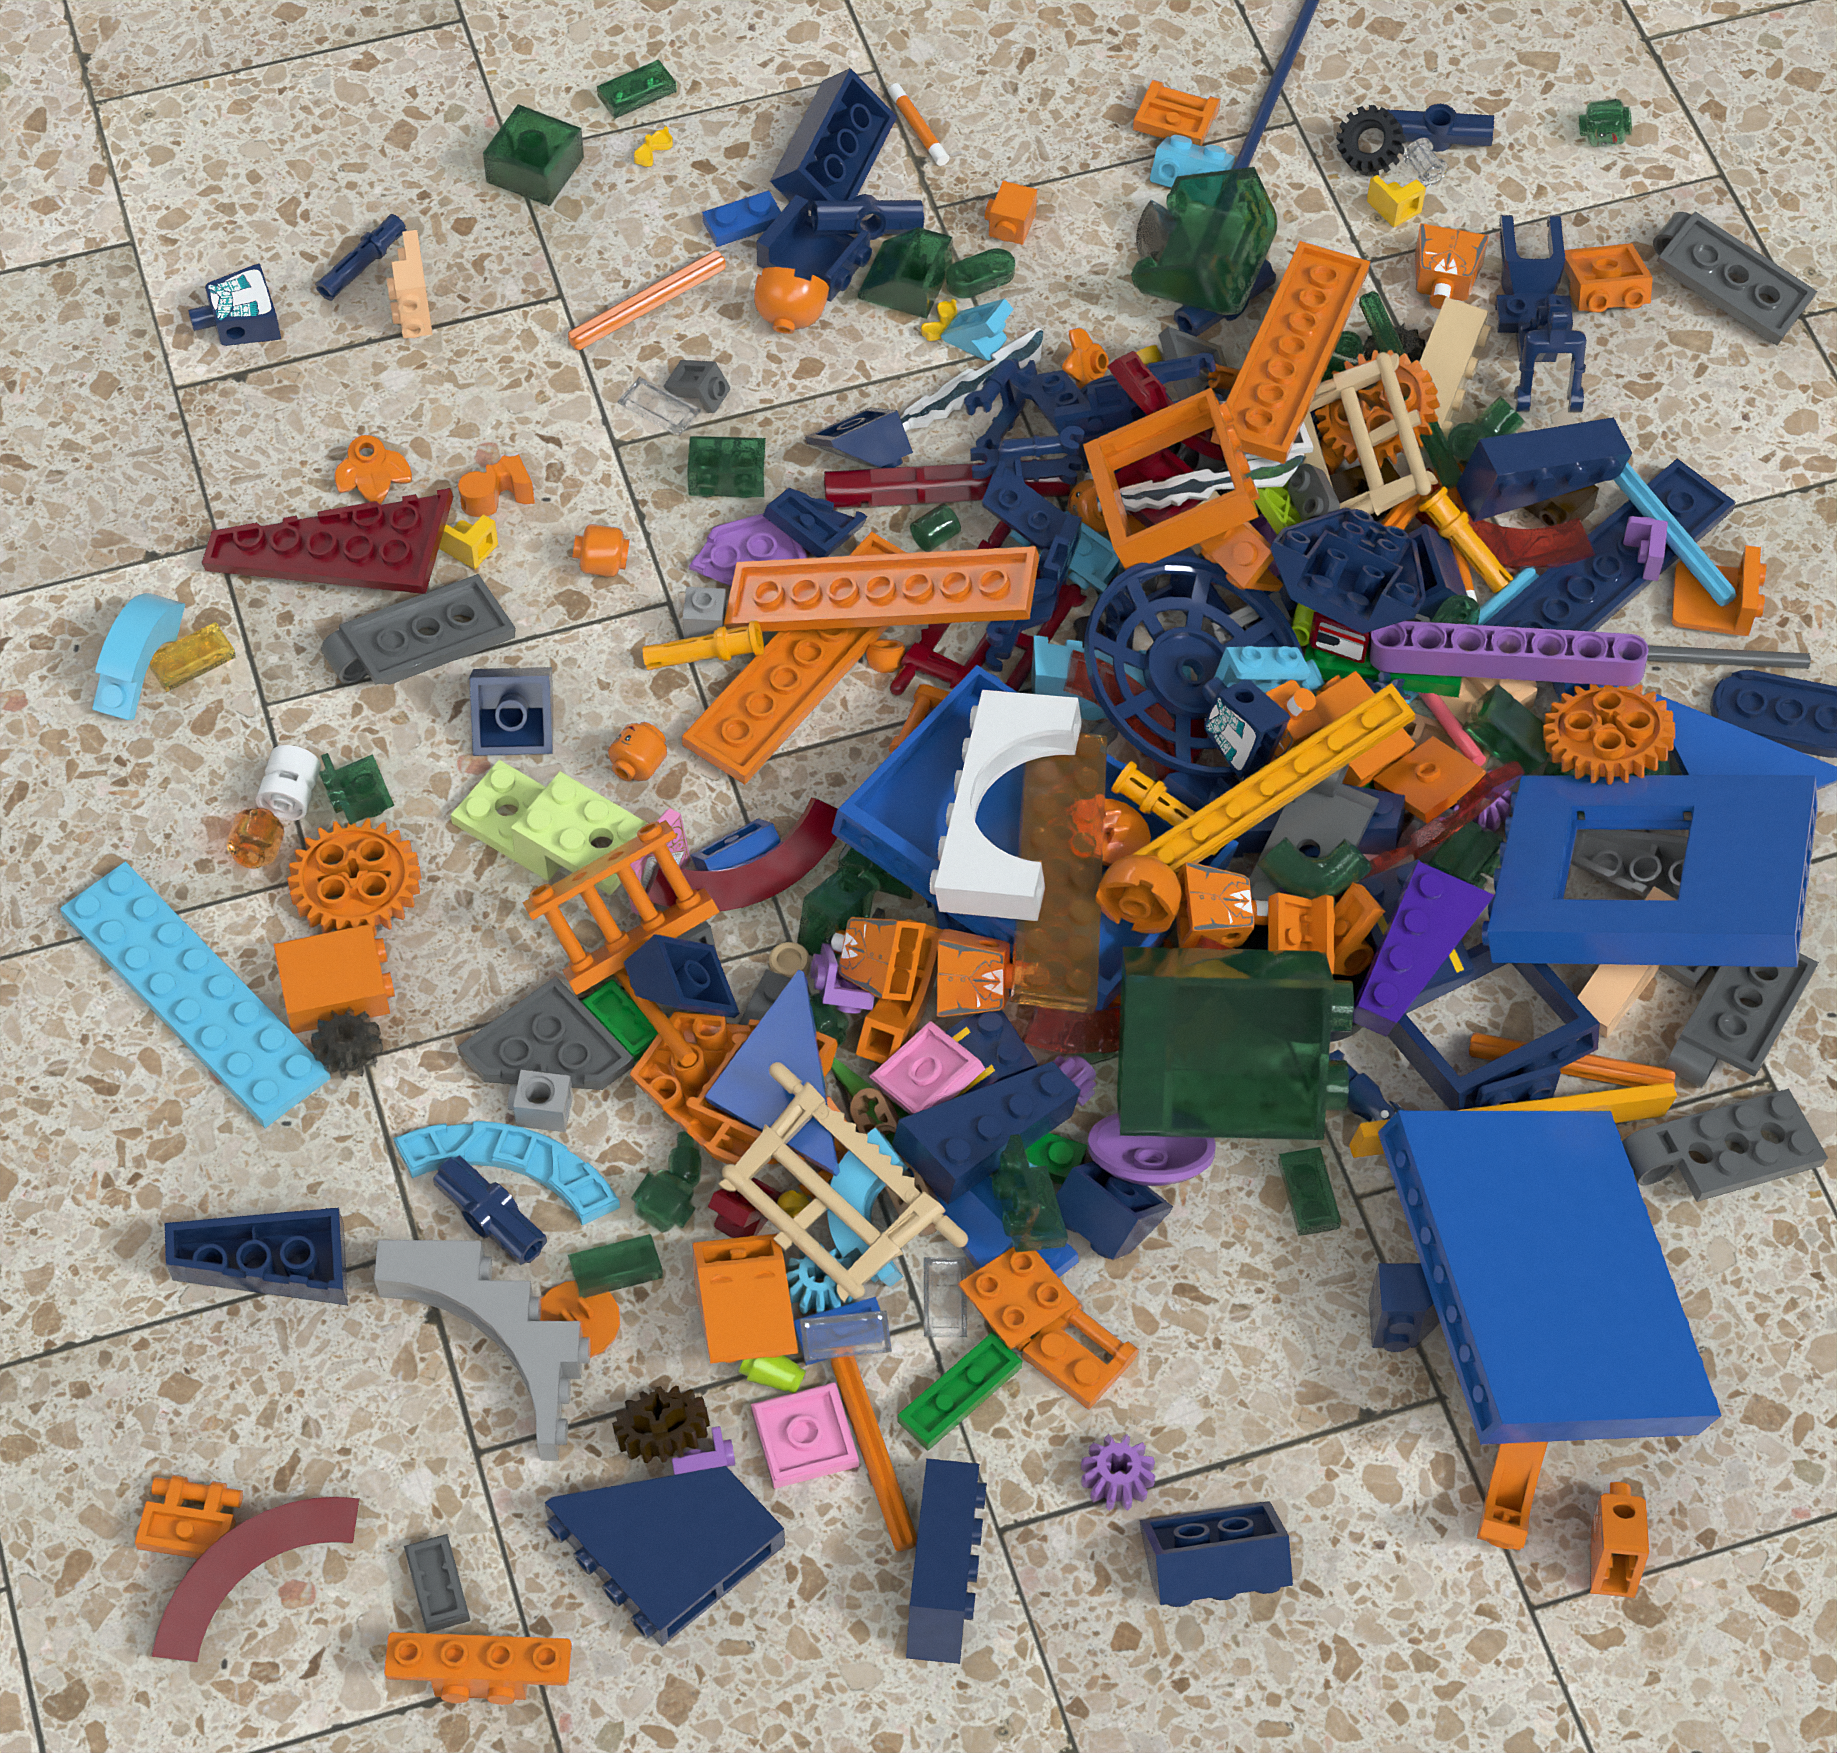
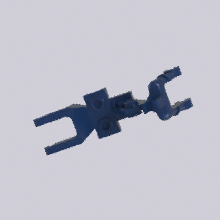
M1500 215L1501 285L1505 295L1496 296L1495 310H1497L1498 314L1497 332L1516 333L1521 375L1519 386H1516L1514 390V399H1516L1515 412L1530 411L1535 362H1556L1558 353H1571L1572 359L1567 390V400H1569L1568 413H1581L1584 405V390L1581 383L1582 374L1586 370L1584 359L1587 339L1583 332L1572 330L1573 317L1570 295H1555L1561 282L1566 260L1561 216L1548 215L1547 227H1549L1547 236L1549 258L1526 259L1521 258L1516 251L1513 215Z
M1200 353L1146 365L1162 385L1171 381L1197 377L1200 375L1201 369L1205 367L1208 368L1209 372H1214L1216 369L1214 357L1210 353ZM1015 358L1000 361L992 374L987 376L982 383V389L971 392L964 398L966 412L972 416L978 407H982L986 413L990 412L993 401L1000 393L1003 404L1002 409L997 417L992 419L993 423L986 433L976 441V447H985L987 449H999L1003 437L1015 426V420L1025 407L1026 399L1032 400L1058 435L1068 426H1077L1083 429L1084 441L1077 442L1078 444L1088 443L1148 416L1117 380L1087 386L1088 401L1063 370L1038 374L1034 360H1029L1028 364L1020 369L1018 359ZM1214 393L1218 401H1224L1221 394Z
M1068 426L1062 430L1060 435L1039 437L1036 434L1029 438L1005 439L1001 442L999 449H987L985 447H973L970 449V461L980 460L985 462L984 465L972 466V478L982 479L993 474L982 500V506L1038 549H1042L1038 563V570L1041 573L1039 579L1035 580L1030 619L991 621L986 628V639L991 644V647L986 652V665L994 672H1001L1003 670V663L997 658L1007 660L1011 657L1019 634L1023 630L1041 625L1050 620L1053 611L1057 610L1062 585H1066L1068 581L1069 567L1081 538L1082 517L1068 513L1066 515L1026 485L1024 480L1039 482V479L1060 478L1064 483L1076 484L1078 478L1076 471H1081L1083 464L1082 459L1075 456L1079 453V444L1077 442L1084 441V430L1080 427ZM1068 454L1062 459L1041 461L1032 459V461L1021 462V457L1035 456L1037 458L1040 455Z

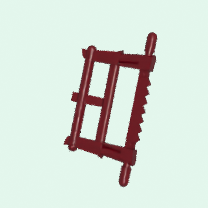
M999 521L989 536L988 542L983 539L977 549L1000 548L1012 528ZM1038 567L1036 579H1039L1041 571L1038 570ZM1062 585L1057 610L1053 611L1050 620L1042 625L1036 636L1048 637L1049 644L1072 609L1071 607H1079L1084 604L1087 596L1081 594L1079 585ZM951 623L928 624L927 629H921V641L919 644L915 642L903 657L902 668L890 685L891 693L895 696L902 695L914 678L915 671L949 683V688L954 689L976 665L982 667L985 663L986 652L991 647V644L986 639V633L963 666L933 651ZM1024 633L1019 634L1015 646L1026 651L1005 682L1007 686L1016 692L1019 691L1028 674L1032 671L1034 637Z

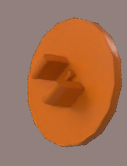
M1097 798L1084 803L1075 812L1071 825L1073 840L1080 851L1092 861L1108 867L1121 857L1134 854L1149 844L1151 839L1148 824L1141 814L1127 803L1115 799Z
M586 1280L566 1281L551 1288L541 1299L540 1321H580L583 1337H590L591 1358L604 1352L615 1340L620 1327L619 1306L612 1294L597 1283Z

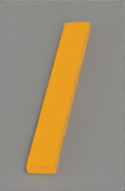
M1392 683L1132 855L1157 856L1177 876L1185 862L1198 864L1415 720L1414 711Z
M1663 1083L1457 1111H1611L1615 1123L1664 1117L1675 1101L1677 1093L1673 1083ZM1390 1119L1360 1123L1349 1144L1353 1158L1385 1154L1378 1131Z

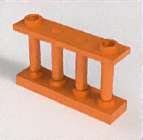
M667 820L661 823L655 821L643 826L637 832V837L553 885L544 884L537 887L529 894V899L522 902L532 921L544 914L570 959L569 966L562 969L576 995L625 967L623 962L654 934L676 938L719 913L717 906L705 888L699 891L691 889L666 843L677 838ZM650 852L654 855L678 897L676 904L663 912L661 910L656 911L630 865ZM614 873L617 874L642 918L640 925L628 932L620 931L594 886ZM579 893L606 938L604 946L592 953L584 952L558 907Z

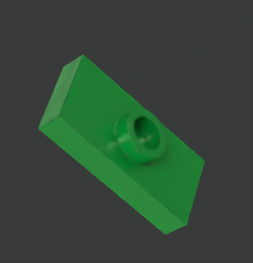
M613 979L581 1001L591 1014L634 1058V1063L640 1060L658 1035V1032L636 1003Z

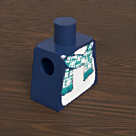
M260 263L208 282L205 285V291L209 305L188 310L193 331L215 327L220 344L224 346L281 339L277 314Z
M1219 677L1209 680L1200 692L1212 706L1205 720L1204 729L1236 775L1242 778L1271 762L1291 717L1251 680L1244 679L1230 687H1227Z

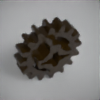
M659 1386L656 1387L654 1392H650L649 1395L644 1391L639 1392L640 1400L638 1401L627 1399L625 1401L626 1410H617L615 1413L617 1421L612 1423L620 1452L627 1451L629 1459L633 1460L642 1455L644 1463H649L653 1457L660 1458V1461L664 1463L667 1462L668 1457L674 1456V1454L679 1458L684 1457L683 1449L686 1447L697 1449L699 1447L697 1438H707L708 1436L706 1427L710 1426V1419L703 1397L695 1398L694 1390L689 1389L681 1394L679 1386H674L669 1392H665Z

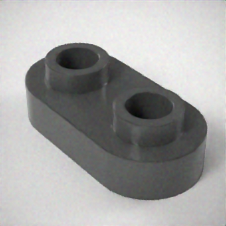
M1307 463L1298 466L1288 480V493L1302 521L1304 522L1339 510V500L1324 471Z

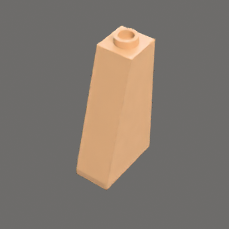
M1654 886L1645 900L1676 899ZM1599 965L1577 997L1600 1022L1599 1034L1608 1038L1658 972L1660 965Z

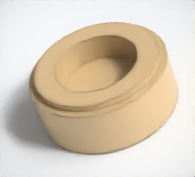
M785 942L777 945L769 955L770 971L792 979L799 969L807 977L810 970V957L808 951L802 945L794 942Z

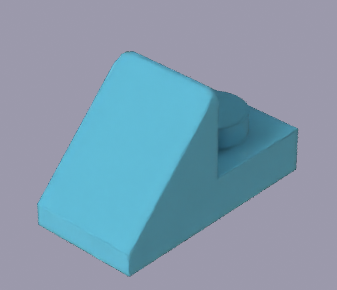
M1004 298L959 311L941 334V338L945 342L982 360L990 361L992 360L991 355L997 352L1007 340L1005 333L1002 331L1006 326L1004 321L1014 309Z

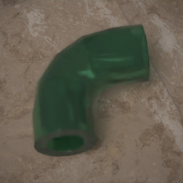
M1499 396L1472 422L1458 424L1451 430L1447 441L1448 448L1456 459L1468 463L1479 439L1514 434L1526 422Z
M1285 837L1256 864L1271 881L1288 893L1311 899L1322 895H1339L1347 890L1352 883L1357 884L1373 869L1372 864L1363 853L1345 838L1330 853L1323 857L1312 858L1301 853Z

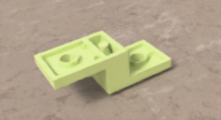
M500 759L451 814L452 824L547 881L552 878L561 866L573 873L637 837V832L643 826L649 824L561 771L545 787ZM503 805H514L518 808V811L513 815L502 816L497 813V810ZM598 837H607L613 841L610 846L601 849L591 845V842ZM614 873L594 886L611 895L621 884V881L617 874Z

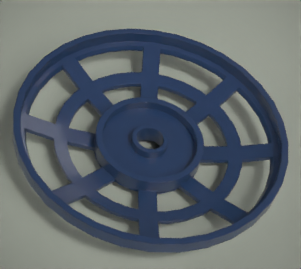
M1168 556L1152 564L1141 562L1128 568L1117 576L1097 599L1089 615L1085 632L1084 658L1088 679L1095 697L1109 721L1127 741L1143 754L1164 766L1186 774L1201 777L1234 776L1236 773L1231 766L1208 767L1191 763L1190 748H1217L1211 738L1190 737L1191 720L1207 718L1212 707L1200 693L1202 687L1215 677L1226 647H1255V643L1270 633H1273L1280 647H1298L1303 658L1304 655L1296 634L1286 617L1262 590L1247 588L1241 590L1235 587L1226 578L1228 572L1219 564H1214L1209 560L1190 556ZM1162 574H1184L1195 577L1190 598L1166 597L1148 602L1139 580ZM1210 582L1218 584L1239 596L1257 612L1262 620L1244 631L1227 614L1207 604L1206 600ZM1126 588L1135 611L1122 624L1114 642L1097 633L1096 629L1107 605L1119 592ZM1165 611L1187 612L1185 627H1176L1165 631L1155 614ZM1203 617L1219 625L1233 639L1222 645L1212 635L1202 631ZM1141 621L1153 640L1145 655L1126 647L1131 632ZM1094 648L1113 658L1115 681L1125 702L1114 706L1108 697L1098 673ZM1124 663L1143 670L1144 681L1148 690L1134 697L1126 679ZM1182 666L1191 667L1197 675V681L1188 679L1182 671ZM1158 703L1165 710L1175 715L1174 732L1158 724L1144 710ZM1135 715L1150 731L1164 740L1174 743L1175 757L1149 744L1125 720Z

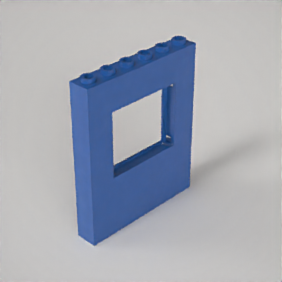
M1816 775L1644 776V778L1629 776V783H1625L1620 776L1614 777L1612 785H1608L1606 778L1601 776L1595 783H1591L1590 776H1583L1580 779H1576L1575 776H1521L1518 792H1512L1511 794L1512 817H1507L1505 822L1507 842H1501L1499 857L1501 868H1495L1494 890L1496 893L1488 904L1490 921H1484L1482 925V942L1484 946L1490 947L1492 963L1798 967L1818 812ZM1578 812L1585 813V820H1578ZM1684 812H1691L1692 820H1684ZM1577 829L1689 830L1678 900L1564 899Z

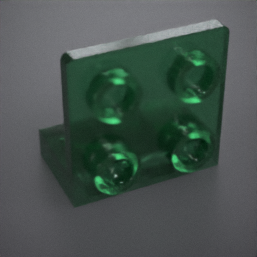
M1020 1134L1010 1135L1005 1151H1002L1000 1154L998 1172L992 1177L994 1198L1001 1201L1004 1211L1002 1222L1005 1235L1012 1238L1016 1253L1065 1247L1068 1234L1047 1166L1030 1167Z

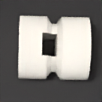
M281 745L273 748L266 765V776L261 781L255 799L257 806L263 812L278 819L293 821L304 818L311 801V790L316 785L321 769L320 760L308 750L297 746Z

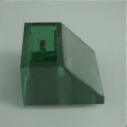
M916 227L883 241L858 292V299L927 319L952 266L953 237Z

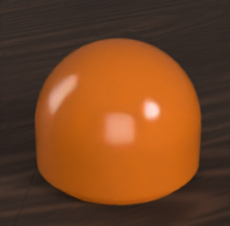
M877 639L867 646V662L877 672H895L901 667L906 646L898 640Z

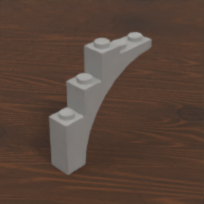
M378 1240L374 1281L379 1297L412 1300L446 1310L473 1324L494 1341L518 1369L532 1397L536 1412L537 1447L541 1461H559V1446L567 1445L568 1420L561 1418L562 1404L570 1403V1379H581L582 1363H590V1337H583L580 1321H540L541 1298L534 1297L531 1281L492 1280V1257L485 1256L482 1241Z

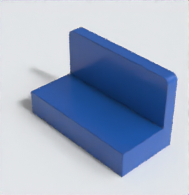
M758 818L690 856L697 870H722L747 862L761 854L764 855L776 847L781 840L773 823Z

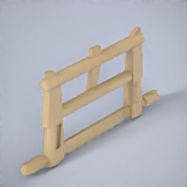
M1382 352L1377 355L1374 361L1333 374L1332 379L1320 382L1303 421L1313 444L1312 453H1303L1307 457L1303 464H1311L1322 469L1331 484L1310 412L1340 398L1342 399L1370 491L1340 503V509L1345 507L1351 510L1359 509L1370 515L1375 512L1378 516L1383 511L1416 494L1422 496L1429 494L1431 485L1439 483L1434 474L1426 471L1416 436L1412 429L1422 424L1417 409L1411 412L1406 410L1405 401L1395 373L1399 366V355L1397 353L1390 356ZM1382 379L1394 419L1368 433L1356 391ZM1399 434L1411 474L1384 485L1373 447Z
M775 1062L769 1067L771 1077L790 1094L793 1093L795 1097L771 1127H768L766 1124L764 1125L760 1136L736 1165L727 1164L723 1167L722 1176L724 1180L718 1183V1185L730 1192L738 1191L780 1230L774 1238L778 1245L786 1251L794 1243L837 1284V1293L843 1303H845L849 1296L854 1299L861 1298L865 1293L863 1285L895 1257L903 1255L904 1253L900 1249L931 1223L954 1246L960 1248L967 1244V1234L947 1215H942L946 1211L944 1207L925 1191L921 1193L914 1187L915 1178L902 1175L903 1167L891 1165V1156L879 1154V1145L867 1143L868 1134L856 1132L855 1123L845 1122V1113L832 1111L826 1105L825 1099L809 1082H806L803 1086L801 1084L802 1081L782 1063ZM812 1117L909 1205L883 1234L786 1145ZM773 1157L816 1196L793 1219L751 1180ZM828 1208L870 1246L849 1270L842 1266L806 1232Z

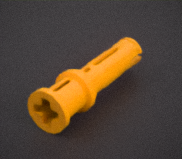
M1442 486L1426 498L1417 508L1420 512L1425 511L1438 526L1439 535L1445 539L1449 538L1475 571L1483 578L1494 594L1508 585V582L1512 581L1513 577L1499 563L1494 554L1467 523L1469 515L1465 511L1460 512L1447 496V488Z
M757 620L750 621L748 626L732 629L721 626L715 629L713 634L661 644L643 646L644 664L646 669L650 671L661 667L718 658L720 661L726 662L730 661L732 656L753 652L756 656L764 654L763 635Z
M1133 761L1126 765L1111 788V791L1115 794L1121 792L1140 805L1139 810L1144 814L1153 812L1172 826H1176L1196 813L1166 792L1167 787H1165L1162 781L1154 782L1137 770V764Z

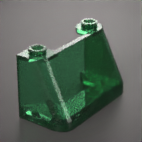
M1255 167L1177 176L1166 199L1168 211L1173 215L1176 225L1158 264L1151 257L1138 259L1131 273L1133 284L1144 295L1220 315L1238 314L1242 311L1277 232L1278 221L1273 204Z

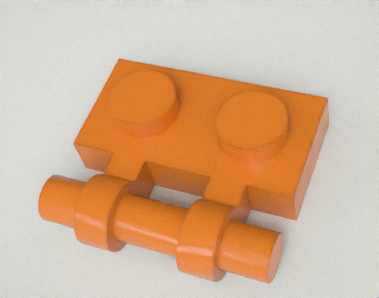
M173 1475L171 1479L155 1477L151 1492L153 1495L165 1496L164 1504L146 1501L135 1545L138 1550L198 1559L207 1548L235 1527L236 1520L234 1515L220 1513L224 1506L240 1508L243 1500V1490L227 1488L226 1483L212 1481L210 1485L188 1482V1478L184 1476ZM185 1500L205 1503L203 1510L181 1507Z

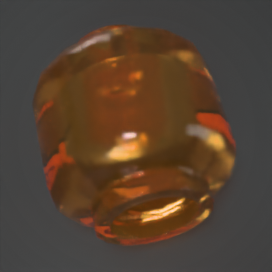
M245 809L239 812L233 821L226 840L227 850L235 862L245 868L256 869L267 866L274 862L278 855L285 835L284 825L268 809Z

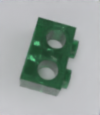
M690 436L687 469L689 496L706 498L713 496L745 499L751 497L764 498L766 438Z

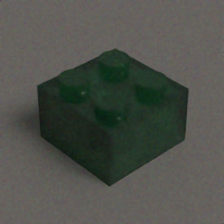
M517 104L483 152L486 182L550 207L584 159L582 128Z

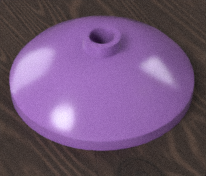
M1129 1110L1110 1115L1097 1122L1091 1129L1088 1137L1089 1154L1102 1169L1119 1179L1143 1186H1165L1190 1180L1206 1170L1215 1158V1139L1206 1127L1189 1117L1162 1110Z

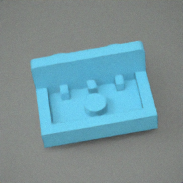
M1167 136L1156 149L1150 181L1217 200L1220 196L1223 180L1232 170L1235 156L1227 154L1226 150L1220 146L1206 145L1203 147L1192 144V140L1185 136Z
M1226 647L1215 677H1219L1227 687L1244 679L1251 680L1266 693L1292 679L1307 680L1311 671L1298 647Z

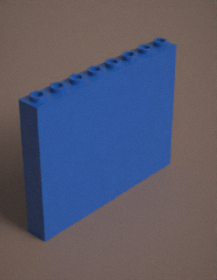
M978 665L967 674L838 808L831 831L832 834L937 907L936 895L930 893V877L932 870H938L940 865L938 845L940 837L947 836L949 828L946 825L948 804L955 803L957 794L954 792V780L956 771L963 770L965 763L962 760L964 739L971 738L972 734L970 728L971 709L973 706L979 705L982 690L1018 693L1004 684L997 676L988 673ZM1079 735L1075 755H1052L1033 759L1003 774L988 788L976 812V825L993 845L1015 857L1041 862L1045 890L1038 921L946 913L979 936L1008 942L1010 944L1011 959L1019 964L1033 965L1034 975L1098 1019L1177 927V922L1175 918L1170 928L1164 932L1155 934L1140 933L1131 930L1134 923L1121 918L1119 924H1117L1100 910L1095 900L1096 894L1099 889V883L1109 867L1092 861L1080 851L1072 836L1071 825L1075 812L1084 803L1097 798H1105L1127 803L1138 811L1148 824L1151 836L1150 842L1174 826L1153 812L1144 814L1139 810L1140 805L1121 792L1118 794L1112 792L1111 788L1122 770L1126 767V764L1119 762L1104 752L1091 740ZM1232 840L1220 848L1216 855L1211 854L1198 864L1226 870L1239 843Z
M1398 1110L1378 1131L1480 1445L1699 1435L1722 1416L1611 1111Z

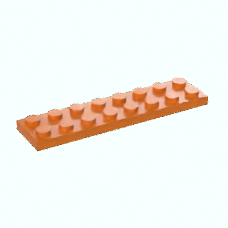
M1299 241L1226 401L1234 418V421L1228 424L1229 426H1235L1243 445L1237 448V450L1285 464L1367 277L1371 261ZM1214 427L1213 432H1212L1211 442L1220 445V442H1219V439H1218V436H1217V433H1216V430H1215V427Z
M871 531L849 556L907 552ZM889 626L779 631L764 647V654L756 656L682 735V745L745 785L864 655L867 646L875 642Z
M1036 546L736 562L724 625L727 629L748 626L750 621L757 620L761 631L766 632L1030 619L1039 554Z

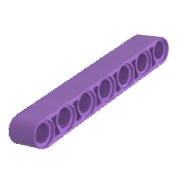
M1403 621L1371 632L1369 657L1371 664L1376 669L1392 673L1633 686L1644 677L1649 649L1648 644L1643 638L1626 633Z

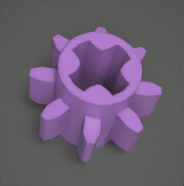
M1059 1055L1053 1062L1081 1090L1077 1103L1082 1107L1095 1094L1093 1090L1096 1086V1083L1093 1081L1096 1078L1095 1070L1080 1056L1074 1055L1065 1060Z

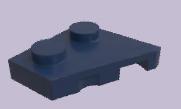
M787 488L769 503L763 513L766 519L817 558L828 557L863 527L868 517L859 511H856L854 517L833 510V502L821 498H812L806 493L792 488Z
M1176 772L1168 774L1163 783L1167 787L1166 792L1197 812L1238 785L1240 781L1235 776L1201 777Z

